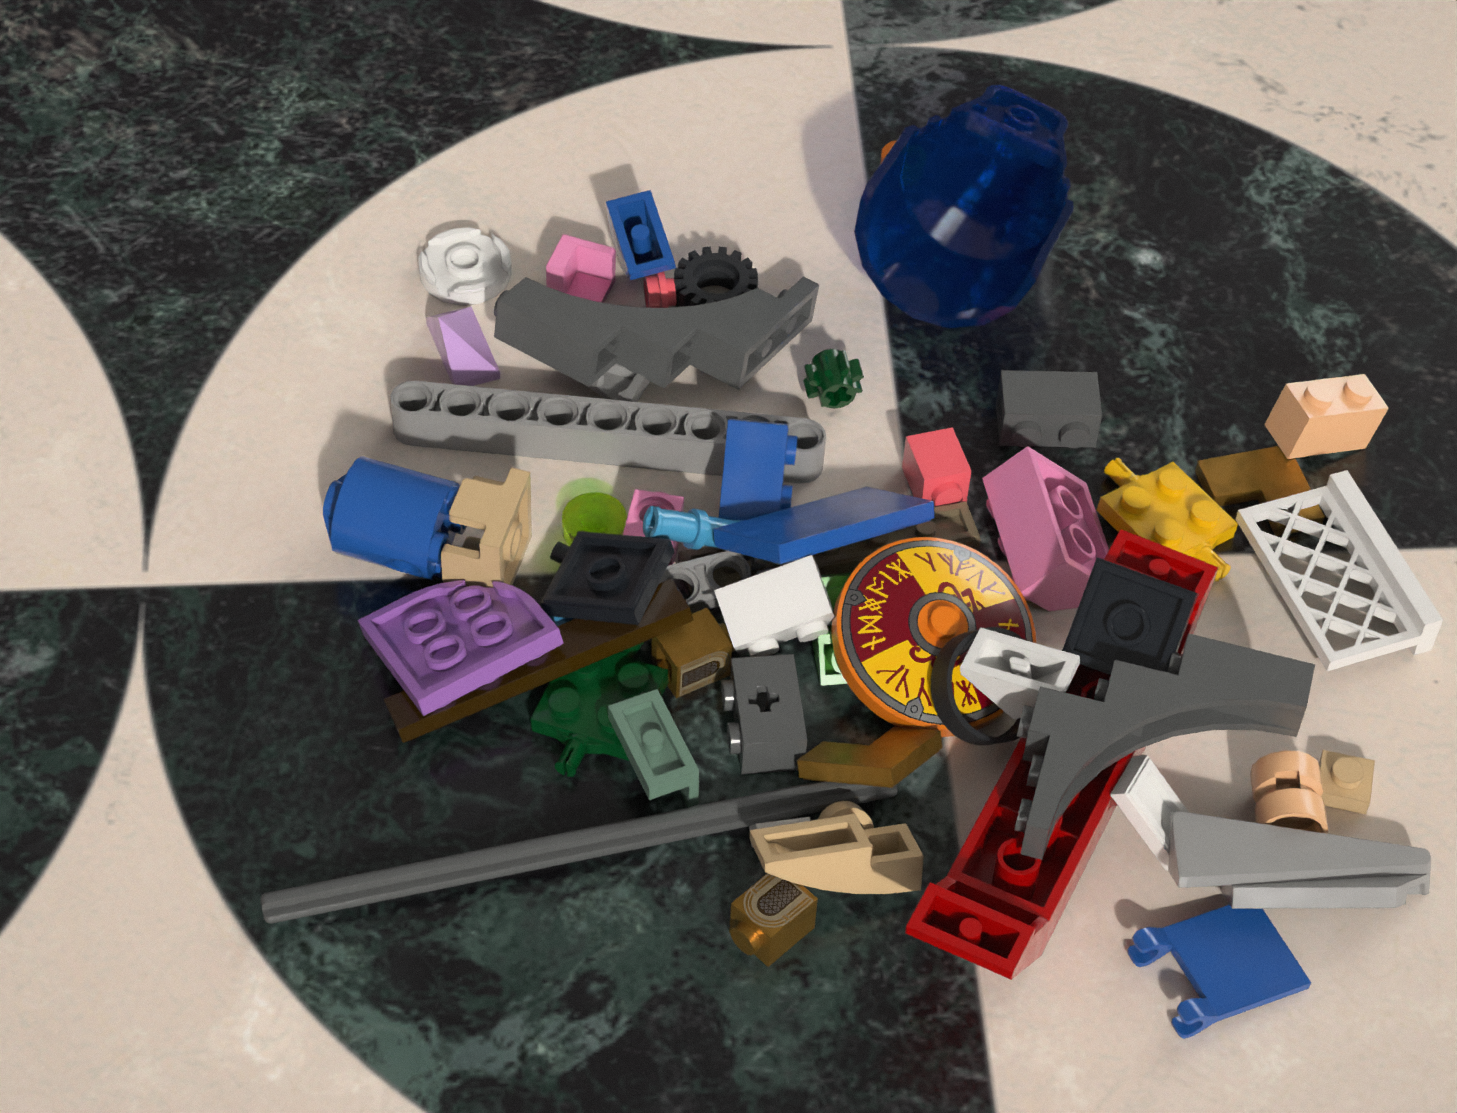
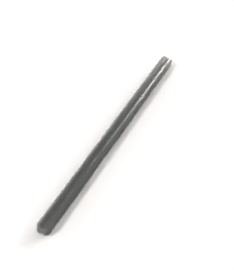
M817 781L264 893L261 896L260 902L263 918L266 923L272 924L748 827L757 823L821 812L829 805L838 801H850L855 804L890 798L897 794V785L893 788Z

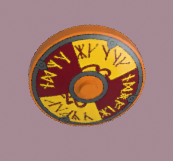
M915 537L889 543L868 555L854 569L842 587L833 611L835 617L831 625L832 644L837 664L855 695L876 715L894 726L940 730L941 737L955 735L945 727L935 710L931 696V673L939 652L947 642L959 634L978 630L980 627H999L1013 631L1026 641L1036 643V632L1030 609L1024 596L1009 575L999 565L979 551L952 540L933 537ZM972 639L961 650L954 664L952 690L956 705L964 719L974 729L980 730L993 723L1005 712L961 675L960 666L974 641Z

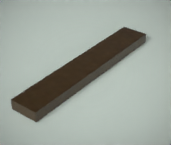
M671 578L658 585L639 625L574 619L557 626L564 644L425 716L422 715L405 691L385 698L384 702L404 743L694 621L688 603Z

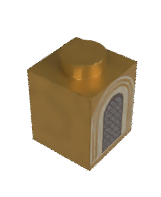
M708 608L693 613L694 621L652 638L651 662L654 666L668 669L669 683L667 686L675 698L730 675L731 657L735 649L726 625L724 623L718 624Z
M767 873L731 903L729 933L732 940L742 952L747 955L754 954L769 967L815 928L818 898L803 885L792 883Z

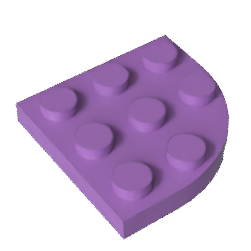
M465 580L429 586L402 597L358 620L364 637L423 716L438 708L447 706L461 696L495 681L498 677L564 644L559 628L529 594L513 585L498 581L492 582L493 588L482 586L467 587Z

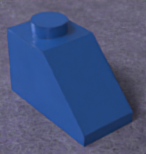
M651 190L606 201L613 244L622 271L630 280L676 268Z

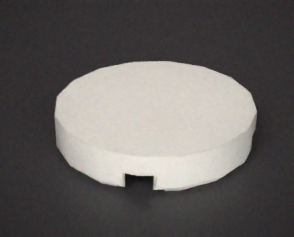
M470 227L450 229L435 235L428 241V247L424 252L421 251L418 257L420 281L427 292L442 302L460 306L480 304L495 298L507 287L512 275L510 251L503 241L493 234L492 238L481 235L480 229Z

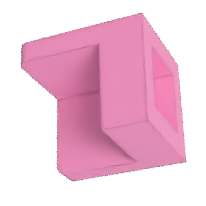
M563 234L546 265L547 287L576 297L604 303L615 283L616 251L609 246Z

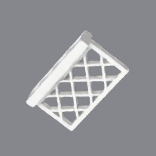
M1348 470L1331 474L1327 485L1324 487L1238 510L1236 516L1237 523L1327 671L1405 648H1409L1413 655L1432 650L1443 619ZM1320 505L1328 518L1326 526L1298 516L1300 510ZM1269 519L1285 525L1286 528L1280 538L1261 531L1256 522ZM1292 528L1320 538L1316 549L1313 550L1288 541ZM1329 541L1347 548L1351 555L1349 563L1321 553L1325 542ZM1281 553L1308 562L1309 565L1305 574L1302 575L1283 568L1279 561ZM1315 565L1343 575L1339 587L1337 588L1310 578ZM1351 578L1370 585L1375 593L1373 601L1345 591L1348 579ZM1304 591L1332 600L1333 602L1328 613L1308 607L1302 599ZM1338 603L1367 613L1363 625L1359 626L1333 616ZM1375 616L1394 623L1399 633L1386 636L1368 629L1372 617ZM1330 629L1357 640L1352 647L1334 651L1325 637L1326 632Z

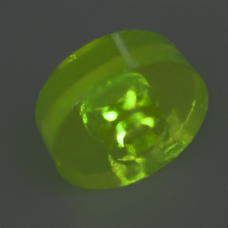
M590 492L578 495L570 500L563 510V537L570 546L578 531L623 535L627 520L626 510L619 500L605 493Z

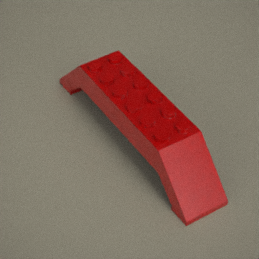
M1120 529L1104 560L1199 594L1177 652L1183 654L1188 633L1194 634L1215 580L1218 567ZM1079 664L1066 693L1094 700L1099 678L1110 680V675ZM1020 738L950 871L937 884L929 883L906 925L905 933L1010 980L1016 977L1042 956L1117 806L1110 794L1132 757L1142 756L1146 747L1135 750L1102 770L1076 794L1056 823L1041 860L1020 854L1025 833L1015 831L1022 798L1033 800L1036 790L1034 787L1026 786L1032 762L1022 760L1027 739Z

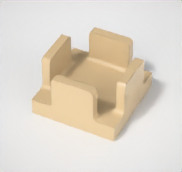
M510 468L505 482L479 476L462 480L449 511V520L452 523L484 530L482 539L472 536L466 537L462 547L450 544L444 545L441 552L442 581L444 583L465 580L467 587L482 586L493 588V581L513 585L532 537L531 476L529 471Z

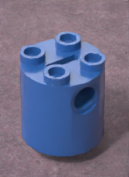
M359 457L345 475L331 483L326 493L323 505V518L332 551L343 556L428 580L442 579V549L445 544L452 545L455 534L462 535L467 526L452 523L449 520V511L460 484L368 457Z

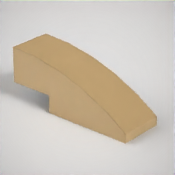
M856 814L750 830V841L764 871L786 881L820 890L851 894H891L921 890L923 854L906 823L863 830Z

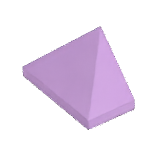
M471 306L426 317V324L452 384L474 386L500 379L499 368Z

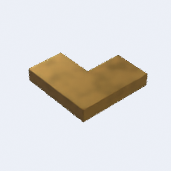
M1279 446L1199 460L1195 469L1204 492L1220 507L1258 500L1262 504L1311 490L1296 458L1287 459ZM1319 505L1301 509L1298 515L1323 524L1325 518ZM1267 519L1275 536L1283 535L1286 526ZM1292 528V531H1291L1290 534H1292V533H1297V532H1301V531Z
M893 727L870 745L823 741L797 760L799 778L893 788L943 748L941 731Z

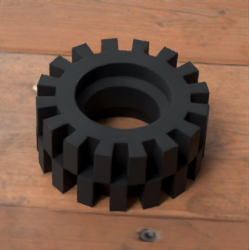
M711 246L703 247L702 255H699L696 250L688 253V260L682 257L678 262V268H675L674 271L676 288L675 307L718 302L758 288L757 269L752 268L753 262L748 257L741 261V252L734 250L731 256L727 255V247L719 246L718 253H712ZM721 286L730 291L715 294L703 291L701 288Z

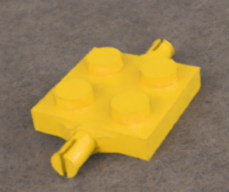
M1116 458L1115 461L1111 460L1107 464L1104 473L1120 488L1100 497L1096 511L1118 532L1120 529L1218 567L1214 580L1216 582L1219 579L1222 580L1229 573L1231 566L1217 555L1213 549L1234 537L1238 523L1174 462H1171L1149 474L1140 476L1135 475L1120 458Z

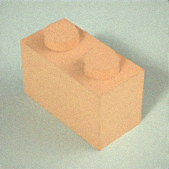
M1365 374L1287 383L1264 425L1287 459L1366 449L1386 414L1388 406Z

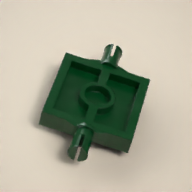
M644 642L550 681L531 717V728L533 732L555 738L565 745L554 766L560 774L565 775L567 770V777L575 776L576 770L587 753L607 754L629 761L608 718V706L658 689L662 697L669 683L668 669L635 659Z

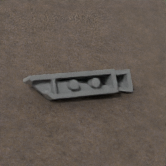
M1175 811L1171 814L1168 871L1179 888L1221 886V892L1232 909L1397 908L1406 904L1407 894H1429L1431 856L1425 848L1183 811Z

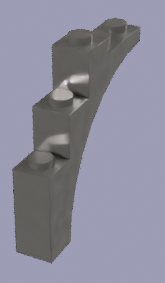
M1188 633L1183 654L1172 652L1168 672L1114 660L1110 680L1099 678L1094 700L1040 686L1035 707L1024 705L1017 732V737L1027 739L1022 760L1032 762L1026 786L1036 788L1033 800L1022 798L1016 820L1015 831L1025 833L1020 854L1042 860L1056 823L1076 794L1102 770L1135 750L1174 736L1210 730H1257L1297 737L1307 708L1315 664Z

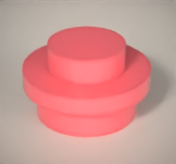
M664 272L644 277L646 308H669V306H676V288L673 278H666Z

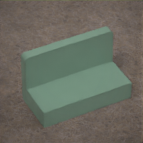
M658 689L609 705L608 718L648 799L651 800L679 790L687 807L698 805L699 769Z

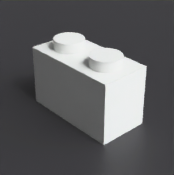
M812 555L714 590L733 647L740 657L747 655L750 657L770 656L780 650L778 644L798 637L800 642L817 639L818 636L829 632L827 626L832 625V620L835 617L818 565Z

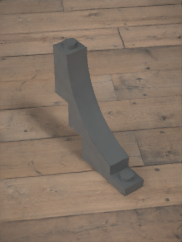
M803 276L789 290H782L778 297L756 288L739 296L713 303L674 308H643L620 306L576 297L525 277L512 289L505 290L498 297L494 306V315L496 316L494 338L588 387L617 363L635 374L638 373L644 376L645 379L662 388L669 385L691 365L739 390L812 322L819 284Z

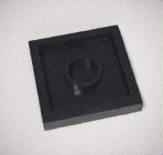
M578 531L540 602L542 609L548 616L639 625L675 552L671 539Z
M1097 557L1062 651L1079 655L1080 665L1110 676L1114 660L1168 672L1172 652H1178L1199 594Z

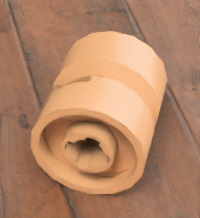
M1284 750L1263 756L1252 765L1250 777L1253 799L1256 804L1254 810L1256 823L1320 833L1328 832L1326 809L1321 797L1323 787L1320 766L1314 757L1300 751Z

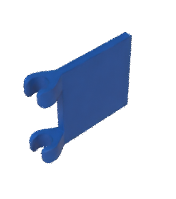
M1230 905L1163 928L1146 927L1135 932L1132 937L1135 945L1130 946L1127 950L1129 957L1137 967L1147 966L1171 951L1200 998H1191L1181 1002L1177 1007L1179 1016L1174 1017L1171 1021L1173 1028L1183 1039L1200 1033L1215 1022L1307 990L1311 985V981L1263 909H1232Z

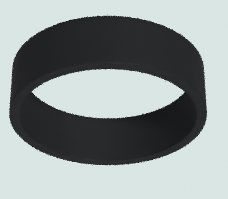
M984 628L1012 637H1016L1019 639H1023L1021 636L1014 633L1013 631L1004 628ZM979 629L959 634L947 642L941 649L931 673V696L940 720L953 735L974 745H993L1019 739L1020 737H1017L1021 718H1018L1013 726L1004 734L992 737L974 729L960 713L952 690L953 668L959 653L968 642L976 637Z

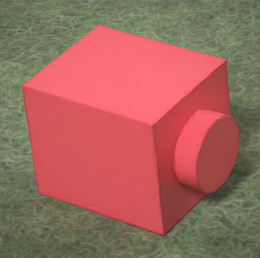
M953 427L906 436L902 470L913 496L934 501V507L967 502L971 469Z

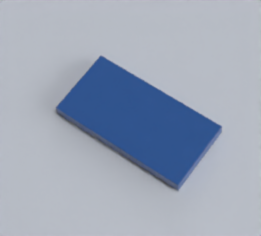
M863 487L714 528V543L719 549L783 564L931 521V519L935 518L934 501L872 487Z

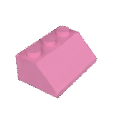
M1027 446L982 478L988 495L986 506L996 521L1000 534L998 544L1008 559L1012 572L1010 578L1019 588L1025 601L1030 600L1047 611L1078 608L1096 558L1104 559L1109 548L1087 483Z

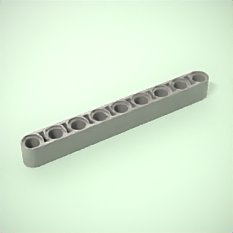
M406 381L396 386L391 393L393 434L401 443L410 446L723 476L728 419L731 418L789 424L788 435L798 436L795 466L785 465L784 482L809 483L816 480L823 470L826 433L821 424L807 418L425 381Z

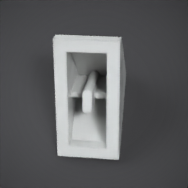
M980 627L960 666V672L962 676L1015 720L1021 718L1024 705L1035 707L1040 686L1066 693L1080 664V656Z

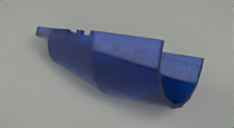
M991 85L981 97L952 108L948 117L942 119L935 115L930 117L926 126L918 128L915 125L906 127L867 182L860 199L854 230L862 267L881 295L912 318L946 328L985 325L1014 310L1035 284L1074 210L1073 201L1068 200L1067 195L1071 187L1070 179L1064 175L1067 157L1063 136L1069 123L1066 117L1057 110L1014 89L1002 85Z

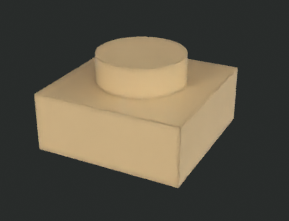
M1322 750L1318 764L1320 766L1323 787L1321 797L1325 806L1366 815L1371 801L1375 760Z

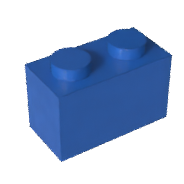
M728 419L719 518L743 521L791 507L793 486L783 485L785 465L795 466L798 436L788 435L789 424Z

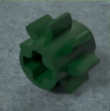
M823 350L813 357L811 364H805L804 366L807 377L803 382L807 397L810 399L819 396L821 407L832 409L845 407L855 399L856 393L863 391L860 380L864 378L860 361L859 359L848 361L845 350Z

